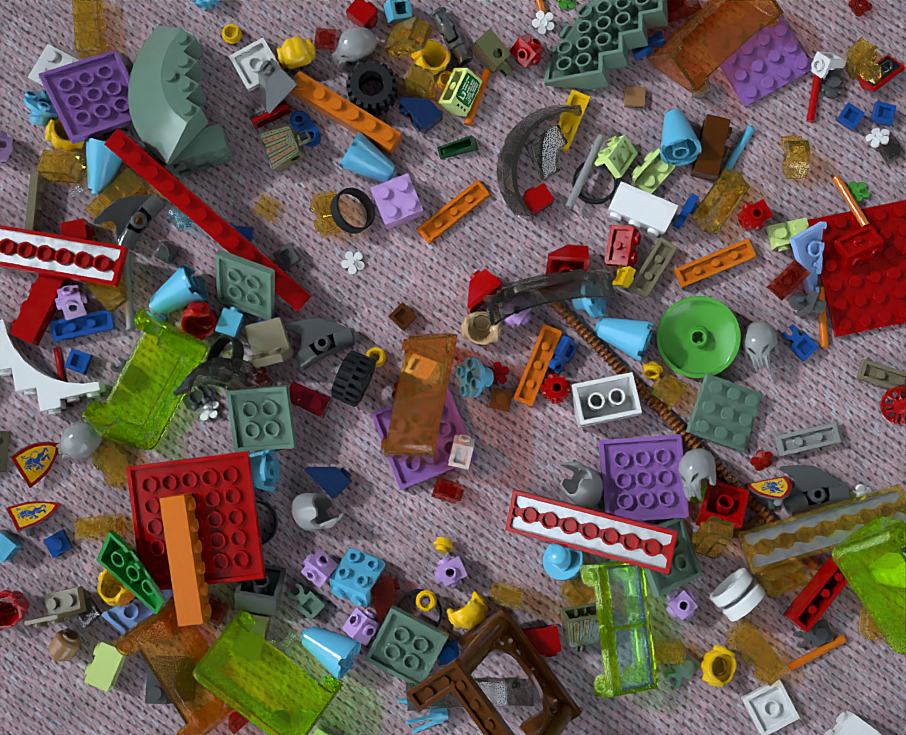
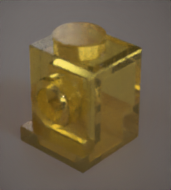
M666 373L662 379L660 377L656 379L652 385V388H654L652 394L667 404V409L671 410L687 386L669 373Z

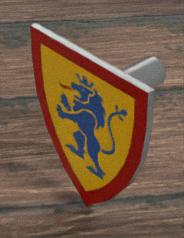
M50 441L36 442L25 446L10 456L29 488L38 483L51 469L58 454L57 450L59 448L56 447L58 443Z
M786 476L746 484L747 488L754 494L767 498L769 509H776L777 506L781 505L782 501L789 496L792 490V484Z
M31 501L7 507L6 510L17 532L25 530L26 535L30 537L35 534L34 527L48 521L56 513L61 503Z

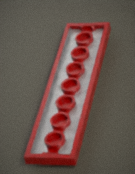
M0 225V267L118 288L129 251L126 246Z
M514 489L512 492L505 528L509 532L665 574L670 573L678 536L677 530Z

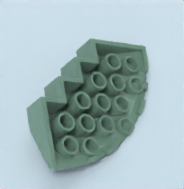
M591 0L588 4H583L577 10L578 18L573 25L566 24L559 35L562 38L558 46H553L551 51L552 57L546 67L544 84L545 86L585 90L608 87L609 70L628 66L629 49L648 46V29L668 25L667 0Z
M158 25L142 46L134 62L128 85V104L133 125L140 139L158 160L169 166L208 124L200 108L205 102L206 97L200 84H198L205 75L197 61L203 52L196 37L182 29Z

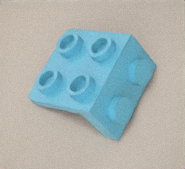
M350 548L329 578L331 592L336 597L350 600L356 606L368 608L372 602L370 590L384 570L385 562L355 548Z

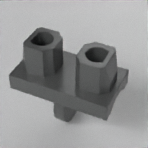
M815 291L807 295L802 292H795L789 297L791 308L799 310L795 314L798 317L808 315L814 318L817 314H822L827 302L818 299L819 293Z

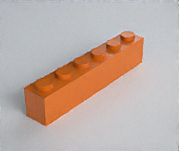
M299 71L295 76L294 81L297 85L290 91L292 96L356 135L358 132L363 133L377 148L390 156L393 155L402 141V135L399 131Z
M192 493L159 498L178 627L203 624L210 619L212 609L211 605L208 604V584L204 579L205 564L201 558L202 543L198 538L199 522L195 518L194 511L196 509V501L192 497Z

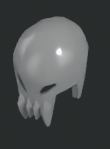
M351 27L343 32L336 51L332 54V60L338 66L339 72L342 71L348 61L356 62L355 66L357 68L359 67L358 63L363 62L365 64L377 45L376 35L364 27Z
M752 322L742 332L741 343L745 359L752 360L756 373H758V366L761 369V365L763 368L766 365L768 370L771 371L770 351L779 355L776 331L766 322Z
M88 422L75 423L69 426L63 432L60 443L56 445L59 448L57 450L60 452L59 455H62L61 459L73 458L81 459V461L87 459L102 443L103 431L97 425Z
M695 448L686 452L680 459L678 467L684 486L683 492L688 501H690L692 496H697L699 501H701V480L709 479L710 485H716L715 459L709 451L702 448Z
M578 461L562 463V467L573 471L571 479L564 478L560 483L566 495L576 505L587 508L595 506L603 492V481L600 475L593 468L583 466Z
M303 493L297 495L292 502V515L299 527L307 531L317 532L324 528H331L342 519L344 513L329 517L327 509L332 507L334 502L332 498L322 494Z

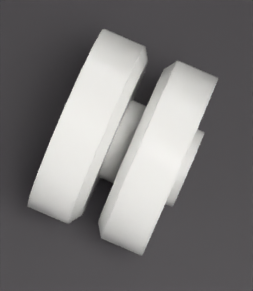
M745 568L738 569L730 574L710 595V599L717 607L724 606L723 614L732 622L749 613L765 595V590L758 582L751 583L752 575Z

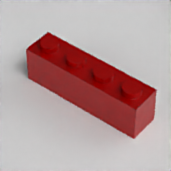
M39 274L36 282L29 289L30 294L27 300L21 304L20 313L12 322L9 334L38 346L50 324L49 321L52 320L57 310L55 298H58L57 290L68 286L71 280Z
M833 551L782 615L798 629L808 633L860 567L845 554Z

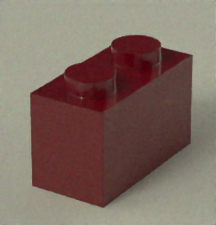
M292 381L289 387L292 404L324 418L332 402L330 398L295 381Z

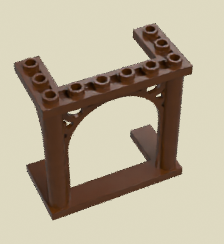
M505 606L486 618L474 629L468 630L456 639L464 650L456 659L406 692L419 712L450 692H453L484 735H515L471 675L490 652L501 651L512 656L537 688L541 697L543 710L523 721L520 725V728L526 735H561L568 723L582 713L576 702Z

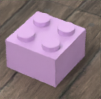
M408 173L370 188L386 230L423 216L422 206Z

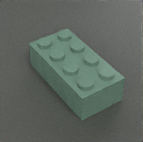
M219 123L203 128L169 166L158 160L147 147H144L150 155L173 175H180L181 177L188 176L192 173L191 171L197 169L201 171L207 170L211 167L210 165L215 163H228L230 158H234L227 135Z

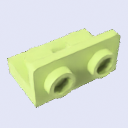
M626 135L610 138L606 142L607 146L598 153L599 157L594 162L596 166L605 163L615 179L623 176L638 154Z
M660 148L655 152L651 151L644 159L646 162L642 167L638 165L631 174L633 176L631 183L638 189L653 194L676 168L672 163L669 162L668 165L662 161Z
M807 217L767 226L766 229L772 250L778 249L779 252L790 250L791 243L789 238L809 228Z

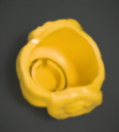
M294 36L292 39H285L283 45L277 48L278 60L284 69H296L310 64L312 60H316L315 46L310 38L304 39Z
M428 38L418 39L413 45L411 58L415 60L416 68L429 76L445 71L451 57V53L441 43Z
M59 118L56 120L51 119L46 126L45 140L51 142L55 149H63L65 152L75 149L82 150L86 140L72 144Z
M107 569L100 573L97 587L98 594L108 605L115 606L118 604L119 606H124L134 599L135 595Z
M474 591L471 600L465 606L454 610L451 608L447 609L449 621L456 629H474L484 621L488 606L485 599Z
M714 644L712 650L704 654L703 661L701 662L702 680L714 687H724L725 684L729 683L736 670L735 653L728 647Z

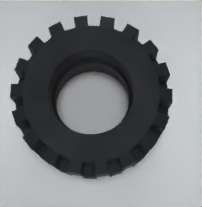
M367 60L366 64H363V62L358 63L359 67L354 66L352 68L353 73L349 72L348 80H346L350 102L373 116L374 112H377L378 116L382 115V110L388 112L389 106L393 107L395 104L394 99L397 100L398 92L396 77L393 75L392 69H388L385 63L380 65L378 60H375V63H371V60ZM370 80L379 81L384 85L383 90L374 96L362 93L361 87Z
M351 350L345 356L336 374L331 389V397L356 407L364 397L376 367L375 359Z

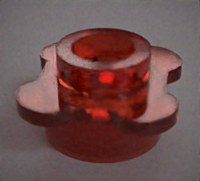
M850 0L848 2V6L857 17H861L865 11L872 9V4L867 0Z

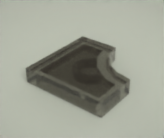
M560 125L553 126L524 145L541 181L560 171L558 164L559 154L568 143Z

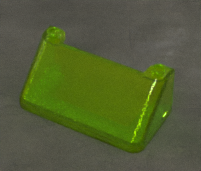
M139 307L134 316L133 324L137 329L143 331L105 403L101 401L90 402L81 417L102 438L149 451L154 449L161 440L208 352V347L199 338Z
M877 516L837 544L832 550V558L892 650L906 655V556L901 550L906 545V525L903 520Z
M241 609L193 670L194 678L268 735H309L343 684L333 676H324L319 680L253 631L252 628L255 625V621L252 615Z

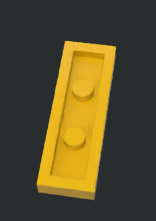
M572 89L550 141V146L568 153L590 96Z

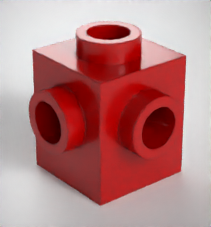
M529 33L520 36L509 50L516 58V62L524 68L531 65L536 66L541 61V55L545 51L541 46V42Z
M764 199L754 204L752 201L741 207L742 211L737 214L740 226L745 228L747 232L752 229L755 232L766 226L765 222L773 217Z
M559 373L548 375V379H544L543 384L540 386L542 397L545 396L546 401H551L552 404L563 403L564 399L568 397V393H571L570 381H566L565 376L560 377ZM558 384L560 391H554L553 385Z

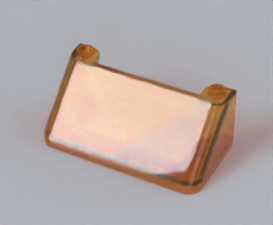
M709 0L665 39L666 44L661 48H655L653 50L654 53L648 55L646 59L653 67L691 93L696 92L698 94L707 87V77L761 28L766 26L771 28L779 22L778 18L784 12L776 0Z
M458 334L408 335V339H403L402 351H405L390 425L387 438H383L381 444L384 456L433 465Z
M175 601L164 605L159 614L156 615L153 612L123 631L112 641L121 655L130 656L138 651L141 653L185 722V725L177 731L176 735H207L238 709L241 703L240 694L197 626L178 627Z

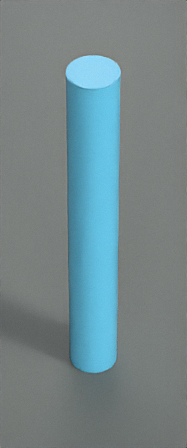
M747 127L724 164L722 174L719 177L722 180H725L755 131L753 127Z

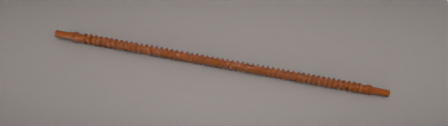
M542 284L536 289L550 303L549 306L559 312L558 315L563 316V320H567L566 324L570 323V328L574 327V332L578 331L579 336H583V341L587 340V345L591 344V349H596L595 353H600L599 357H604L603 361H607L608 366L611 365L612 370L615 369L617 371L616 374L629 373L630 369L626 370V365L622 366L621 361L616 360L617 356L613 357V352L609 353V348H604L605 344H600L601 340H596L597 336H593L592 331L589 332L588 327L585 328L583 326L584 323H580V319H576V315H572V311H568V307H564L558 297L555 298ZM634 378L638 395L642 396L641 399H645V404L649 403V407H653L654 412L659 413L658 417H663L662 421H667L666 425H671V430L675 429V434H681V437L684 439L683 442H687L688 447L691 446L692 449L706 448V446H701V441L697 442V437L694 438L692 437L693 434L686 432L687 429H684L685 425H681L680 420L677 421L675 419L676 416H672V412H668V408H664L663 403L660 404L659 399H655V395H651V391H647V387H643L642 382L637 381L638 378ZM715 459L717 476H721V480H725L726 484L744 489V485H740V481H736V477L731 476L730 471H726L727 467L723 468V464H719L718 459ZM750 493L747 507L751 506V511H756L755 515H760V520H764V524H769L768 528L779 525V520L774 519V515H770V511H766V507L761 506V502H757V498H753V494ZM781 533L777 536L782 538V542H786V546H791L797 542L795 536L791 537V533ZM808 553L799 555L812 569L818 566V563Z

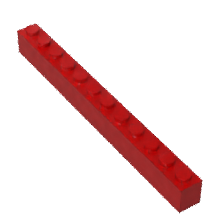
M117 128L104 143L105 146L229 253L274 269L275 293L297 312L312 297V294L123 130Z

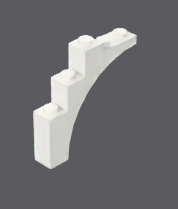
M3 319L0 320V376L13 374L16 392L24 393V395L37 393L40 411L47 412L48 415L60 414L62 409L67 408L65 400H67V403L80 401V397L96 398L100 396V393L106 392L105 384L101 382L67 383L42 372L23 353L15 336L9 334L11 322Z

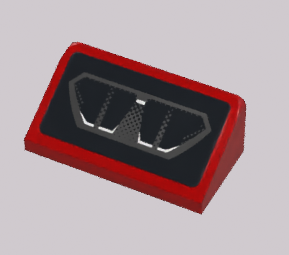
M886 55L861 73L857 79L863 90L875 92L901 73L905 66L891 56Z
M284 100L270 114L266 110H262L249 118L254 128L258 129L290 114L291 111Z

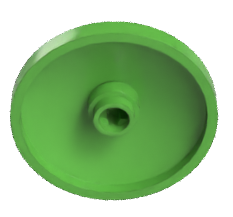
M691 296L674 303L663 314L657 329V346L665 363L675 372L691 378H704L705 374L716 375L734 360L740 346L741 333L736 317L725 304L707 296Z

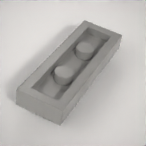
M836 422L774 436L779 456L841 442Z

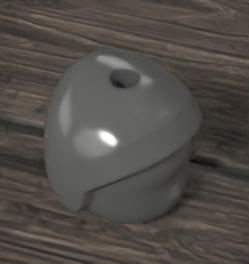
M164 240L158 244L154 256L164 263H170L178 254V249L173 243Z

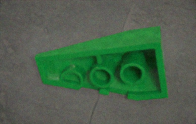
M113 530L109 531L96 560L156 615L159 614L166 601L159 586L136 549L122 536Z

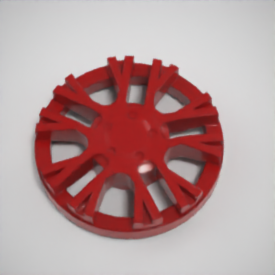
M897 386L889 389L880 401V410L883 416L894 424H906V418L904 419L906 395L904 397L901 396V390H906V386ZM896 391L898 397H894L892 393ZM887 397L893 399L891 403L885 402ZM891 412H895L892 418L888 416Z

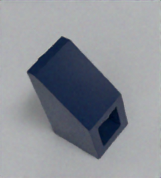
M400 97L398 99V110L405 118L408 116L413 121L411 124L418 132L422 131L426 134L443 120V113L430 99Z

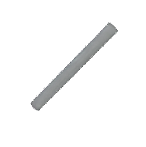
M598 134L565 207L573 209L605 140V136Z
M128 251L123 268L126 330L135 329L130 251Z

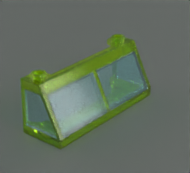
M604 560L580 565L583 583L586 586L594 587L604 668V674L598 675L594 679L595 697H617L658 688L644 568L617 560Z

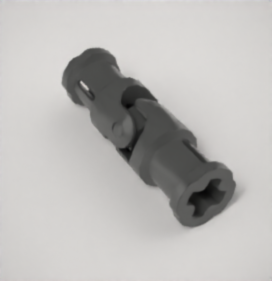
M438 7L432 11L429 17L435 21L438 32L443 36V40L450 53L455 55L458 61L457 65L462 67L471 62L474 57L467 51L465 41L459 31L455 29L454 22L449 20L445 13V7Z

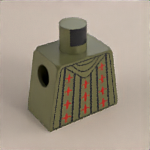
M491 28L475 41L471 52L492 74L498 69L506 77L514 70L507 62L511 55L509 50Z
M291 126L260 134L272 169L277 172L287 170L304 158L306 152L303 145L312 141L307 130L298 133Z
M598 602L560 608L563 633L570 647H574L578 652H583L586 650V645L599 641L606 615Z

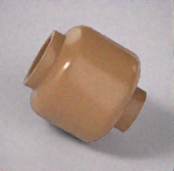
M65 629L55 634L48 646V651L55 661H69L74 657L81 646L78 633L71 629Z

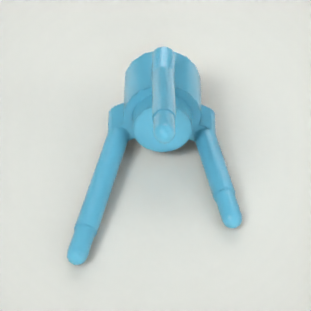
M411 699L397 700L398 703L413 704ZM439 699L430 705L433 706L429 708L430 715L408 720L406 724L410 725L431 720V722L412 730L413 733H417L449 720L446 703L440 704Z

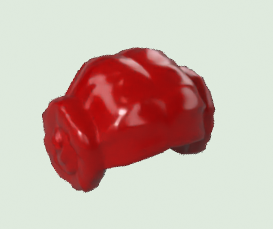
M200 301L192 302L183 311L181 328L186 339L201 342L215 331L217 315L207 303Z
M4 590L0 592V631L14 627L25 617V613L29 609V601L21 591L14 590L12 592Z

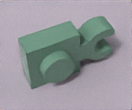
M297 583L296 587L299 588L300 593L295 595L290 591L288 595L290 598L300 601L296 607L311 621L326 604L312 590L306 594L304 586Z
M684 650L671 665L676 670L668 673L665 676V680L668 682L670 678L675 677L676 683L673 687L678 689L682 683L681 679L684 677L689 680L699 669L701 663Z

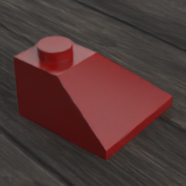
M568 244L548 253L544 287L547 290L575 292V289L582 290V284L586 279L589 264L588 246Z
M487 269L477 270L470 276L467 304L468 315L476 311L501 289L502 282Z
M708 480L696 525L714 531L741 528L750 491L716 481V485H710Z

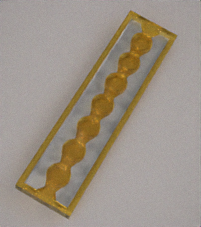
M896 484L739 531L737 534L750 573H755L906 528V498L901 484Z

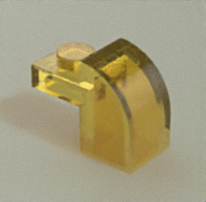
M859 38L847 52V73L853 80L860 75L865 81L876 84L881 80V66L874 63L877 46L863 38Z
M797 135L781 136V147L785 154L782 170L786 179H807L810 166V146L808 140H803L802 136Z
M678 638L641 643L644 664L650 666L666 663L677 666L685 664V649Z

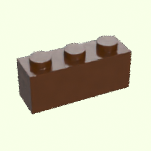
M710 114L706 115L699 137L702 151L698 153L697 159L693 163L690 176L713 182L718 176H721L724 167L721 164L722 157L725 158L728 146L725 145L726 139H729L732 133V127H729L731 119Z

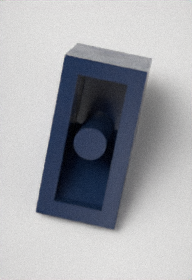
M306 467L304 469L332 499H336L352 482L349 479L352 475L344 467L341 469L338 467Z

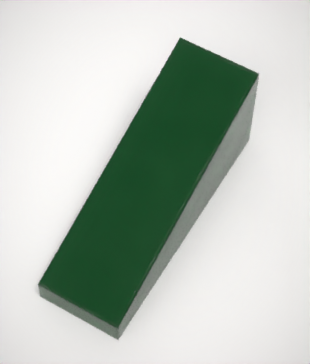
M472 135L437 147L440 159L479 150L476 138Z

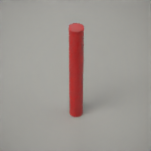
M816 74L813 76L806 122L811 123L815 122L821 78Z
M55 347L53 350L58 379L67 382L61 347ZM65 400L66 407H70L71 403H67V400Z

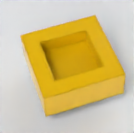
M630 266L619 267L612 286L629 288L634 280L636 270Z

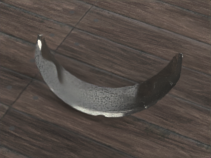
M554 105L539 109L517 123L506 137L498 156L497 180L504 201L515 215L531 222L534 219L533 214L527 208L520 195L517 184L518 158L529 135L543 121H553L563 112L581 116V105Z
M574 269L570 272L546 273L512 282L513 285L501 286L495 289L496 294L484 296L483 301L491 326H495L503 319L529 308L570 299L614 297L611 273L607 270L597 269L587 272L583 269Z
M217 357L195 367L173 394L175 396L182 395L191 391L192 387L197 385H215L229 390L272 386L273 381L261 369L255 368L250 362L240 358Z
M474 678L494 706H534V684L529 678ZM406 683V692L418 683ZM450 692L425 709L463 706L454 693ZM406 694L407 711L418 710Z

